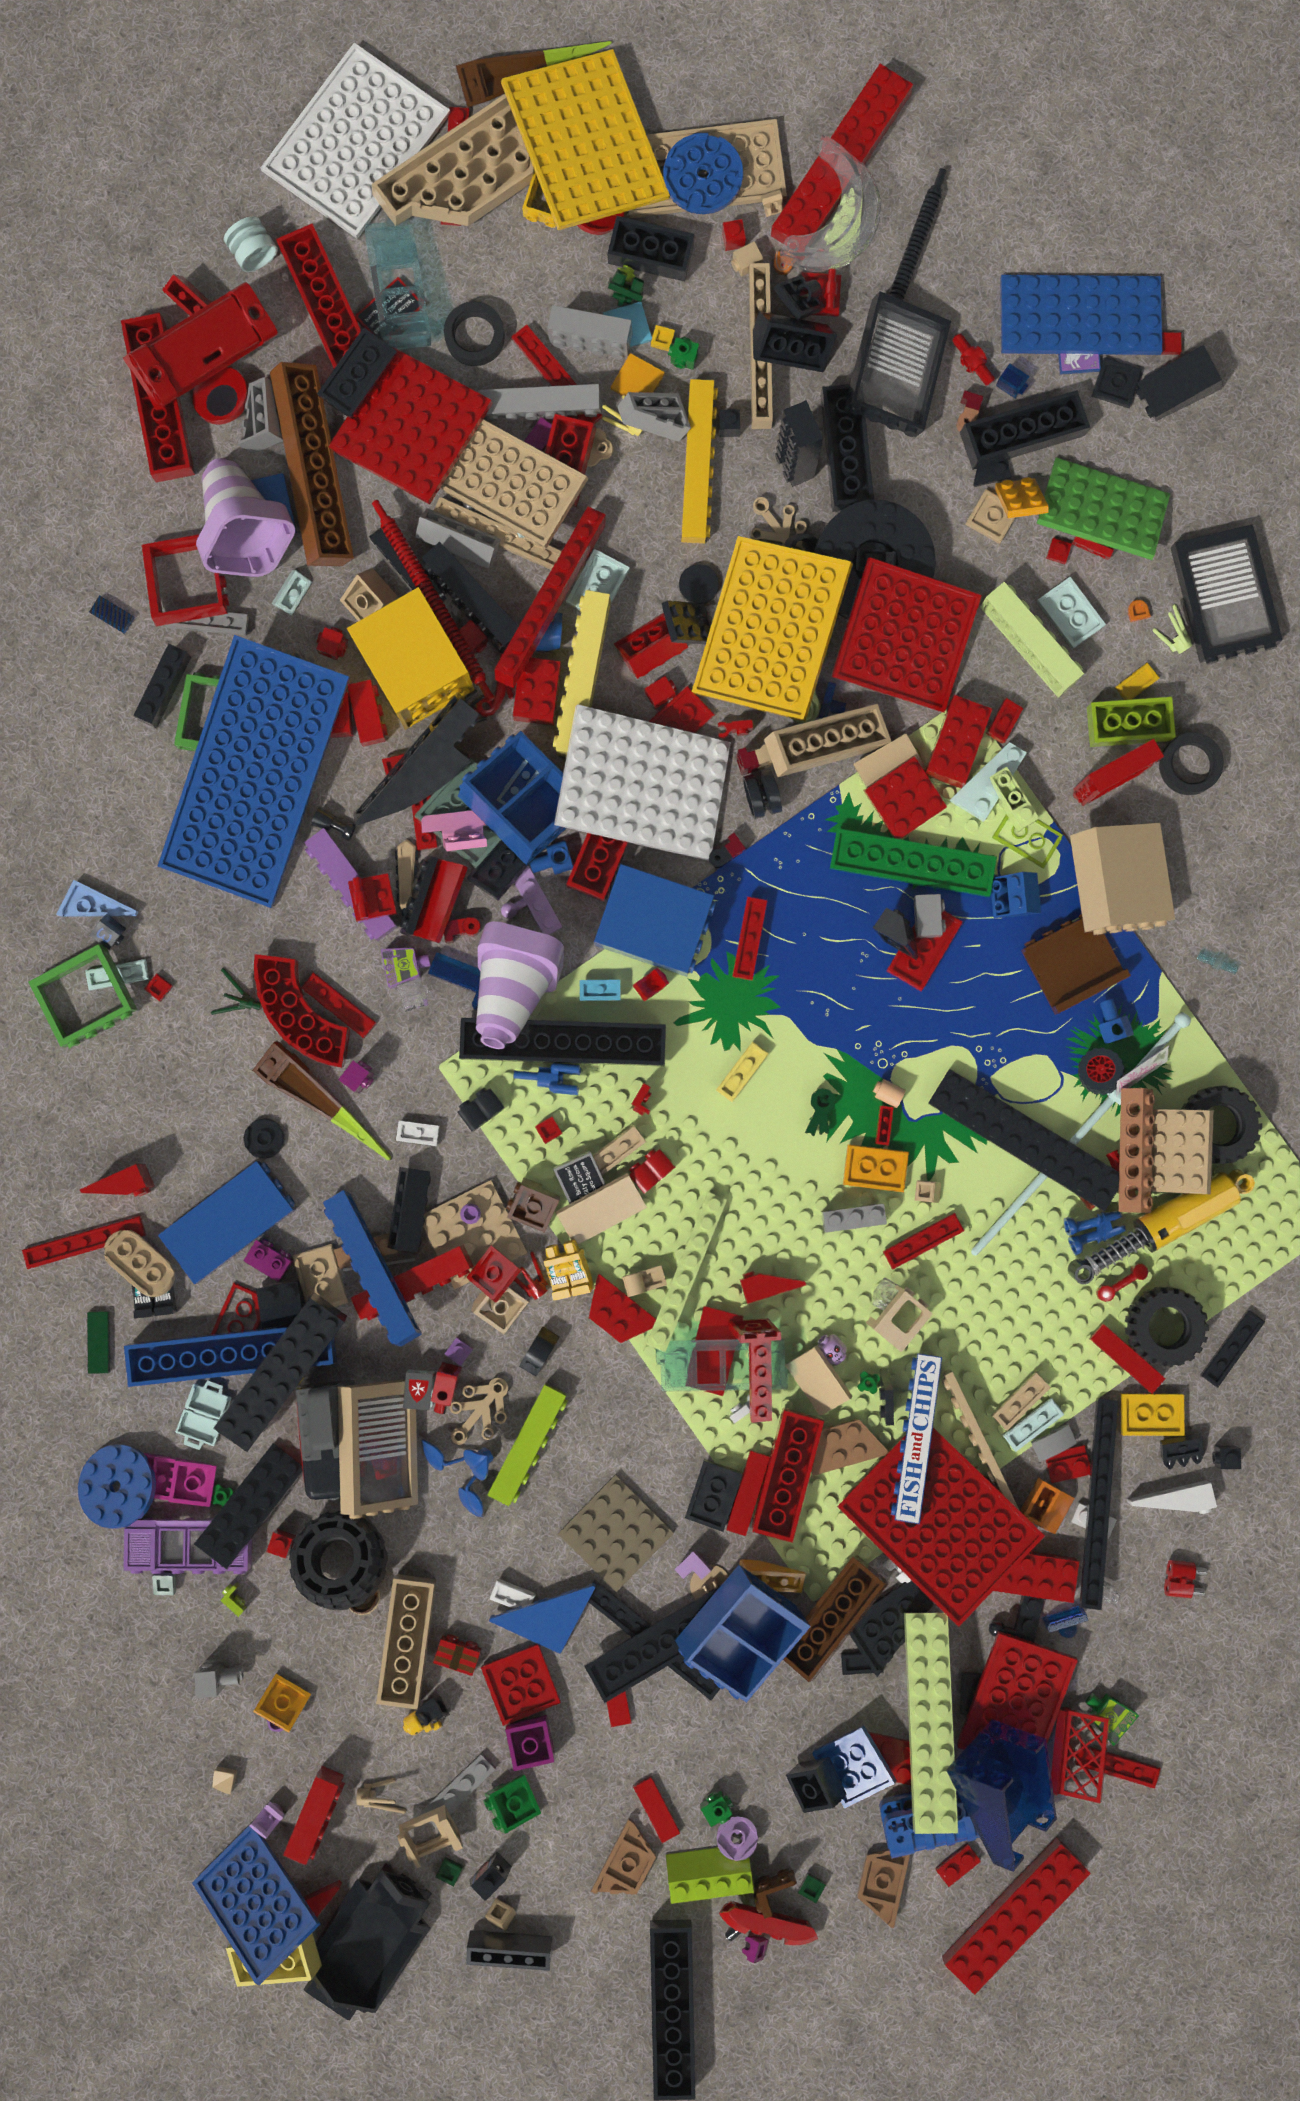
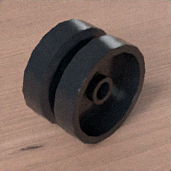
M771 769L760 772V785L755 775L743 776V785L754 820L765 816V804L772 815L782 812L779 788Z

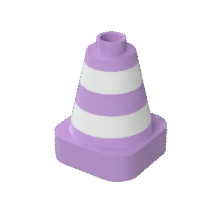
M224 458L212 460L202 475L205 525L196 542L204 567L213 573L259 577L272 572L279 564L295 534V527L286 506L279 502L265 500L237 463Z
M489 922L485 925L478 945V969L481 972L476 1030L482 1035L481 1042L484 1045L494 1049H503L506 1043L514 1042L544 993L556 990L564 960V946L559 940L544 933L503 922Z

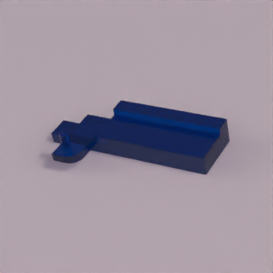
M436 952L428 975L476 993L472 1007L477 1011L481 971L477 967Z

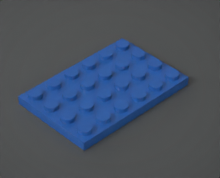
M250 1825L192 1882L256 1985H261L321 1924L266 1840L255 1832Z

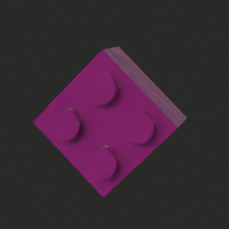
M547 1715L516 1721L506 1725L505 1731L514 1771L555 1762L556 1754Z

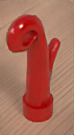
M497 681L495 698L490 702L484 698L476 703L478 713L482 716H491L496 713L501 706L506 691L509 699H513L512 687ZM487 703L490 708L484 710L482 704Z

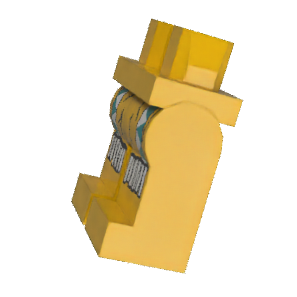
M575 1239L563 1244L565 1248L564 1253L559 1252L557 1244L549 1245L545 1248L547 1258L544 1260V1264L553 1290V1301L568 1298L572 1295L577 1296L590 1293L595 1287L584 1256L583 1248L579 1249Z

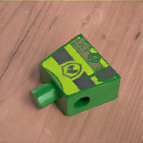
M1092 1693L1085 1701L1093 1709L1090 1714L1110 1718L1108 1740L1113 1746L1139 1717L1132 1708L1107 1693L1101 1700ZM1094 1721L1099 1730L1103 1732L1104 1722Z

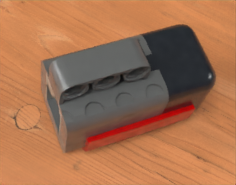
M354 1380L306 1384L296 1389L303 1479L306 1495L312 1500H337L340 1498L338 1387L355 1385ZM365 1447L359 1448V1451L365 1450ZM365 1454L359 1455V1458L365 1457ZM366 1461L360 1462V1489L364 1482L363 1477L367 1475Z

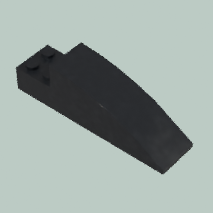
M457 692L353 814L354 823L361 825L402 811L422 801L442 788L471 763L469 754L458 746L456 742L460 743L466 734L464 732L468 727L472 728L478 722L479 713L476 707Z

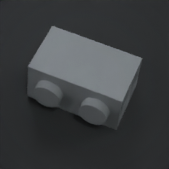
M940 894L916 895L914 897L915 938L941 937L942 932H945V920H942L941 912H944L945 906L944 899H941Z

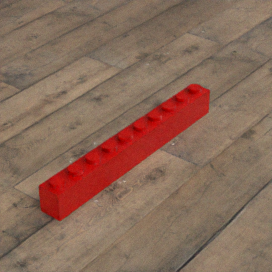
M589 506L586 508L496 665L495 680L509 687H515L605 528L606 514Z

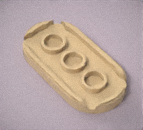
M132 1230L117 1231L107 1239L104 1246L105 1260L139 1292L149 1297H158L171 1289L175 1281L173 1265L139 1234Z

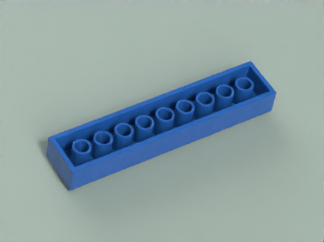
M288 1326L129 1343L124 1346L128 1387L254 1373ZM334 1337L312 1366L330 1365L337 1362Z

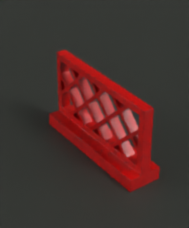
M1069 1707L1060 1708L1057 1715L1049 1794H1061L1095 1803L1102 1802L1110 1718L1071 1710ZM1073 1716L1080 1717L1085 1723V1726L1078 1731L1072 1724ZM1094 1721L1104 1722L1103 1732L1099 1735L1090 1725ZM1086 1727L1095 1737L1088 1743L1085 1742L1079 1733ZM1075 1735L1083 1745L1076 1752L1070 1745V1739ZM1095 1740L1102 1747L1101 1753L1097 1756L1088 1746ZM1084 1748L1092 1757L1086 1764L1077 1755ZM1073 1756L1081 1766L1075 1772H1072L1068 1766V1760ZM1093 1761L1099 1767V1774L1095 1777L1092 1776L1086 1767ZM1082 1769L1090 1778L1084 1785L1075 1776ZM1071 1777L1079 1787L1075 1791L1065 1790L1066 1780ZM1092 1782L1097 1788V1797L1089 1795L1084 1787Z

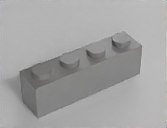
M428 508L419 518L415 538L434 546L440 541L449 552L487 568L494 562L501 540Z

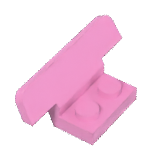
M473 811L428 815L422 818V833L442 831L443 845L446 851L487 847V840L483 834V826H486V824Z

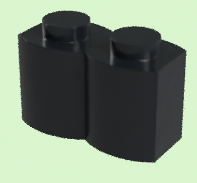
M484 1087L475 1094L477 1098L471 1102L466 1100L459 1106L460 1110L457 1113L471 1132L477 1130L505 1109L491 1088L486 1090Z

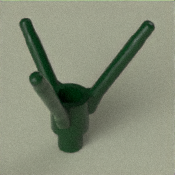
M222 968L223 974L241 993L242 997L224 993V997L240 1002L239 1005L211 1011V1014H221L245 1008L259 1010L261 1002L255 1001L254 998L250 997L233 977Z

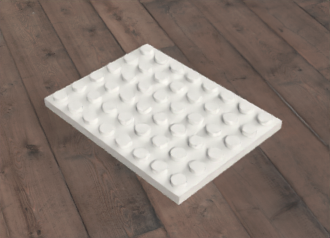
M353 43L260 168L263 173L358 239L381 208L378 201L372 195V183L424 149L451 112L440 102L359 45Z
M577 704L575 706L554 825L709 860V854L713 849L731 742Z

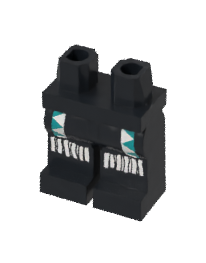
M132 1285L135 1309L133 1311L134 1319L169 1315L177 1312L174 1286L161 1296L149 1297L139 1292Z

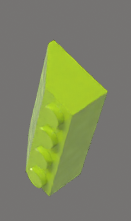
M718 1847L666 1854L671 1904L754 1893L749 1857L744 1860L734 1861L725 1857Z

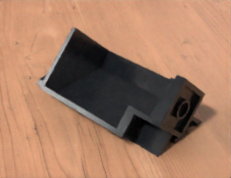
M388 1863L384 1864L373 1883L356 1879L315 1943L322 1966L313 1979L308 1981L304 1991L349 2021L356 2010L363 2013H376L430 1930L429 1925L422 1916L430 1905L428 1899L432 1893L427 1889H419L415 1885L416 1882L403 1873L398 1875Z

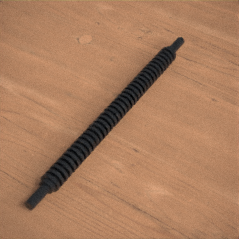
M943 168L939 169L934 185L927 190L889 295L903 300L942 198L941 186L947 173ZM879 319L880 323L892 328L894 327V325ZM877 325V328L881 330H884L888 333L892 332L891 330H888L884 327ZM876 330L871 340L866 360L873 366L877 364L869 361V357L877 361H881V359L870 355V352L883 356V353L871 349L872 346L885 350V347L873 343V340L887 345L886 341L874 337L875 334L887 339L890 337ZM867 365L862 376L864 382H869L873 369L867 367Z

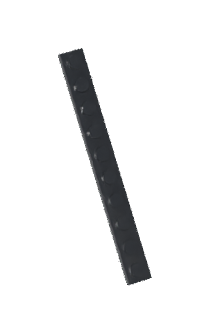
M1096 1398L1079 1603L1080 1608L1102 1610L1118 1401Z

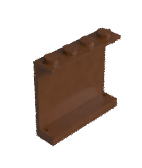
M1082 914L1078 916L1080 920L1074 923L1071 920L1060 925L1061 930L1054 932L1052 929L1042 934L1044 938L1038 942L1036 939L1025 943L1026 948L1021 950L1055 1015L1131 976L1128 969L1123 970L1105 934L1094 935L1093 931L1085 932Z

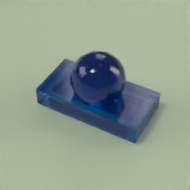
M1079 1606L1042 1618L1049 1633L1058 1630L1059 1634L1067 1639L1076 1636L1078 1632L1077 1624L1089 1621L1086 1612Z

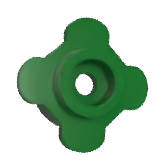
M866 1371L861 1372L860 1383L857 1386L858 1390L861 1392L865 1390L875 1394L878 1391L877 1382L880 1380L879 1375H871Z
M220 1484L213 1487L214 1493L211 1497V1503L220 1504L223 1507L233 1494V1490L221 1487Z

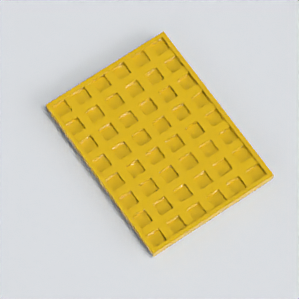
M613 49L502 78V87L557 230L669 199V192Z

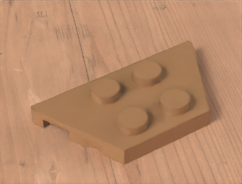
M859 1419L822 1429L811 1472L813 1476L881 1457L889 1452Z
M627 1819L591 1889L592 1893L610 1892V1894L626 1893L637 1895L656 1858V1854L632 1819Z
M886 1849L866 1854L857 1898L887 1923L889 1927L894 1928L910 1855L891 1859L890 1851Z

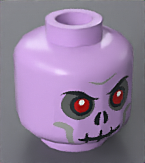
M823 1335L818 1340V1347L831 1365H838L846 1358L847 1347L837 1335Z

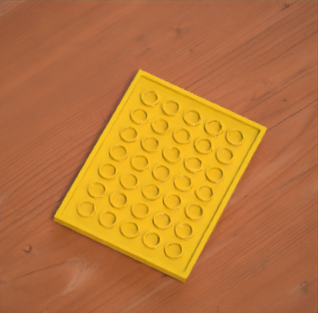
M738 536L692 692L806 722L853 563Z

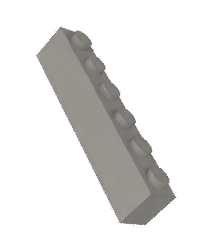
M599 384L480 390V394L491 399L493 402L484 417L489 422L498 421V418L515 421L518 420V417L535 420L539 416H545L547 419H554L555 414L571 418L585 414L586 417H596L597 414H602V389Z

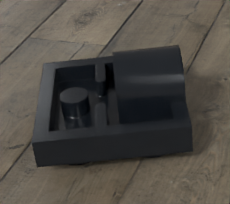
M802 274L779 282L773 288L797 321L821 312L825 307L819 299L822 293L820 283L816 280L807 282Z

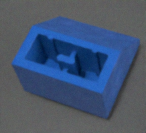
M1019 872L993 878L991 889L993 918L1027 916L1041 913L1037 873Z

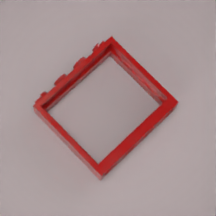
M200 534L141 545L151 619L156 627L228 614L227 606H230L228 595L224 592L227 582L225 576H222L221 573H214L218 603L162 612L155 557L198 550L196 542Z
M1152 739L1089 774L1073 788V796L1082 806H1085L1146 772L1161 760L1164 755L1156 741Z

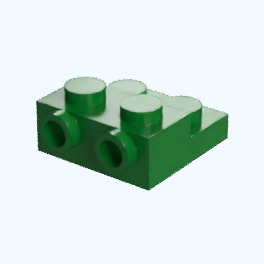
M524 1774L484 1793L486 1797L483 1800L484 1805L488 1811L492 1810L495 1817L492 1819V1823L497 1831L500 1830L504 1834L541 1814Z

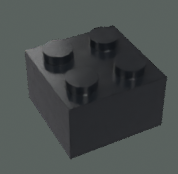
M829 1757L800 1762L786 1774L803 1813L834 1808L847 1796Z

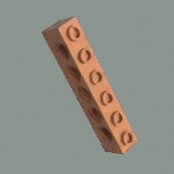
M1121 1088L1119 1212L1151 1213L1153 1205L1151 1197V1187L1153 1186L1152 1166L1154 1163L1152 1156V1146L1154 1144V1137L1152 1135L1154 1124L1153 1104L1155 1102L1153 1089ZM1138 1106H1140V1112H1139V1113L1137 1112ZM1139 1126L1140 1131L1137 1134V1127ZM1137 1147H1139V1154H1138V1155H1137V1153H1136ZM1137 1167L1139 1168L1138 1175L1136 1174ZM1136 1188H1138L1139 1191L1137 1196L1135 1193Z

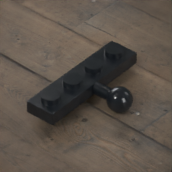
M1022 1595L1015 1627H1007L1001 1621L994 1620L989 1624L990 1634L996 1637L997 1632L1001 1631L1034 1643L1044 1599Z

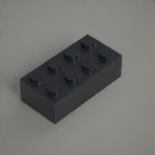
M616 216L607 253L608 264L620 267L626 265L633 270L685 282L694 247L695 234Z

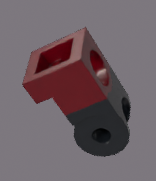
M735 833L727 837L728 844L721 849L711 851L709 863L712 867L721 868L746 850Z

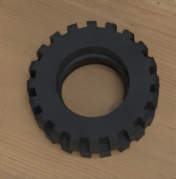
M1213 1086L1201 1089L1196 1094L1191 1095L1188 1098V1102L1184 1103L1181 1108L1182 1110H1208L1214 1106H1225L1233 1113L1236 1119L1235 1135L1228 1143H1212V1164L1234 1163L1238 1159L1248 1156V1152L1255 1149L1254 1143L1259 1141L1261 1137L1258 1134V1131L1262 1129V1123L1258 1121L1261 1114L1260 1111L1256 1112L1255 1110L1256 1103L1248 1099V1094L1239 1092V1089L1235 1087Z
M1154 1287L1152 1290L1144 1291L1142 1296L1138 1295L1134 1299V1305H1130L1128 1308L1130 1311L1129 1316H1125V1322H1127L1125 1334L1129 1336L1128 1342L1130 1346L1134 1347V1351L1142 1356L1143 1359L1166 1367H1173V1365L1181 1366L1185 1364V1361L1195 1359L1194 1355L1196 1353L1200 1354L1203 1350L1201 1345L1203 1342H1207L1208 1337H1205V1333L1209 1331V1325L1205 1322L1208 1317L1202 1311L1203 1306L1201 1303L1197 1302L1191 1294L1172 1287ZM1163 1307L1176 1309L1180 1312L1184 1321V1330L1180 1339L1170 1346L1157 1344L1151 1338L1149 1332V1322L1152 1315Z

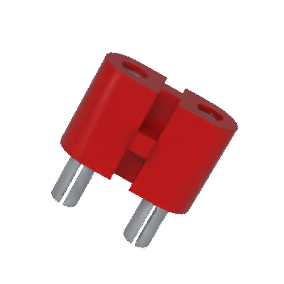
M1169 1560L1166 1569L1168 1577L1165 1579L1164 1584L1165 1595L1190 1599L1193 1595L1204 1596L1205 1590L1203 1588H1194L1193 1579L1195 1580L1196 1574L1207 1575V1568L1196 1567L1194 1562Z

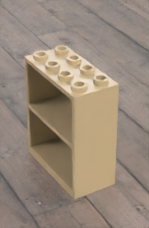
M1160 823L1094 827L1070 835L1085 932L1093 931L1094 935L1106 933V930L1107 932L1110 931V933L1122 932V929L1126 930V932L1136 931L1138 927L1139 929L1142 928V930L1154 929V925L1155 927L1166 926L1167 921L1175 920Z

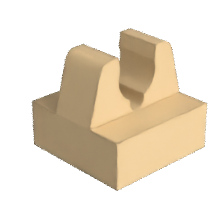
M780 189L761 195L766 217L782 212L784 203Z

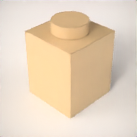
M755 241L733 252L731 264L735 272L739 271L741 277L749 273V263H763V257Z

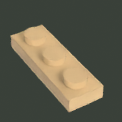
M634 1125L630 1126L593 1155L602 1176L646 1142Z
M1035 1372L992 1416L1008 1431L1051 1387Z

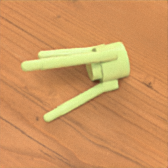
M1173 604L1172 607L1177 621L1172 612H1169L1168 615L1179 635L1172 639L1174 644L1156 628L1153 629V632L1170 647L1172 652L1177 650L1180 654L1193 646L1178 608L1176 604Z

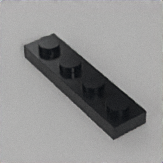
M425 857L419 864L418 870H420V873L412 886L414 892L407 901L406 908L408 910L406 916H403L400 922L401 934L406 936L414 934L438 861L436 857Z

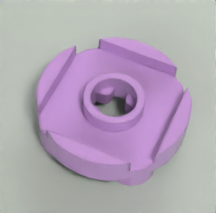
M731 1817L729 1821L720 1824L718 1828L717 1845L721 1853L728 1859L734 1861L744 1860L750 1857L756 1850L758 1843L757 1830L747 1818ZM734 1833L737 1835L741 1833L743 1835L741 1837L742 1843L736 1842L734 1844L732 1842L734 1839L732 1835Z

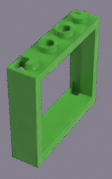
M194 672L193 675L186 674L174 746L178 749L196 751L199 742L184 739L193 684L217 687L220 676L214 675L213 678L205 677V674Z
M101 944L88 949L28 982L60 1047H69L70 1049L78 1046L80 1040L84 1038L91 1039L97 1036V1031L103 1028L107 1030L114 1027V1022L120 1019L122 1021L129 1019L132 1013L138 1010L108 949ZM99 958L123 1007L66 1036L43 987Z

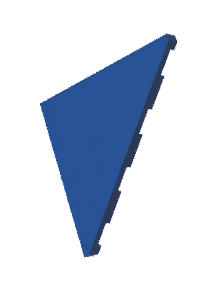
M591 1583L589 1586L569 1590L552 1598L547 1597L530 1605L519 1606L498 1615H491L489 1622L561 1654L596 1584Z

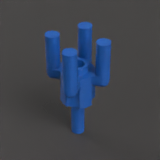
M553 1063L551 1068L539 1067L538 1072L514 1070V1079L536 1080L537 1087L549 1088L552 1093L579 1095V1087L563 1084L564 1074L580 1075L581 1067L580 1065Z

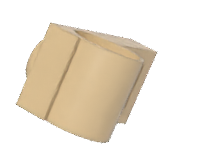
M662 1265L622 1277L628 1297L667 1285Z

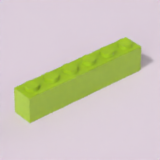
M547 1383L544 1384L487 1496L508 1507L511 1502L516 1503L521 1493L517 1491L521 1483L526 1484L530 1473L527 1472L530 1465L535 1466L540 1457L537 1454L539 1448H544L549 1439L546 1436L549 1428L552 1430L555 1428L559 1420L556 1418L559 1410L563 1412L568 1402L565 1399L566 1393Z

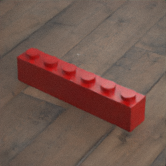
M463 1244L393 1278L407 1303L416 1299L414 1295L419 1292L424 1295L433 1291L432 1286L438 1283L440 1286L452 1282L451 1277L458 1275L460 1278L469 1274V1269L474 1267ZM367 1290L350 1299L360 1320L367 1317L369 1321L376 1318L379 1314L377 1309L373 1308L368 1299L370 1295Z

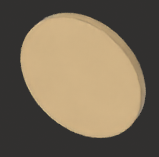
M710 1565L713 1570L702 1580L694 1572L690 1581V1590L693 1597L697 1599L723 1584L729 1577L727 1572L717 1565Z

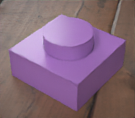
M456 1337L445 1352V1355L461 1366L473 1348Z

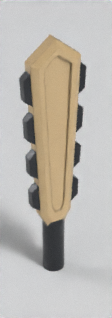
M408 839L399 844L395 851V859L398 861L396 874L399 877L396 881V888L399 889L397 902L400 903L402 917L406 916L408 910L406 904L409 897L413 895L414 889H412L414 876L417 875L415 861L418 860V851L416 846Z

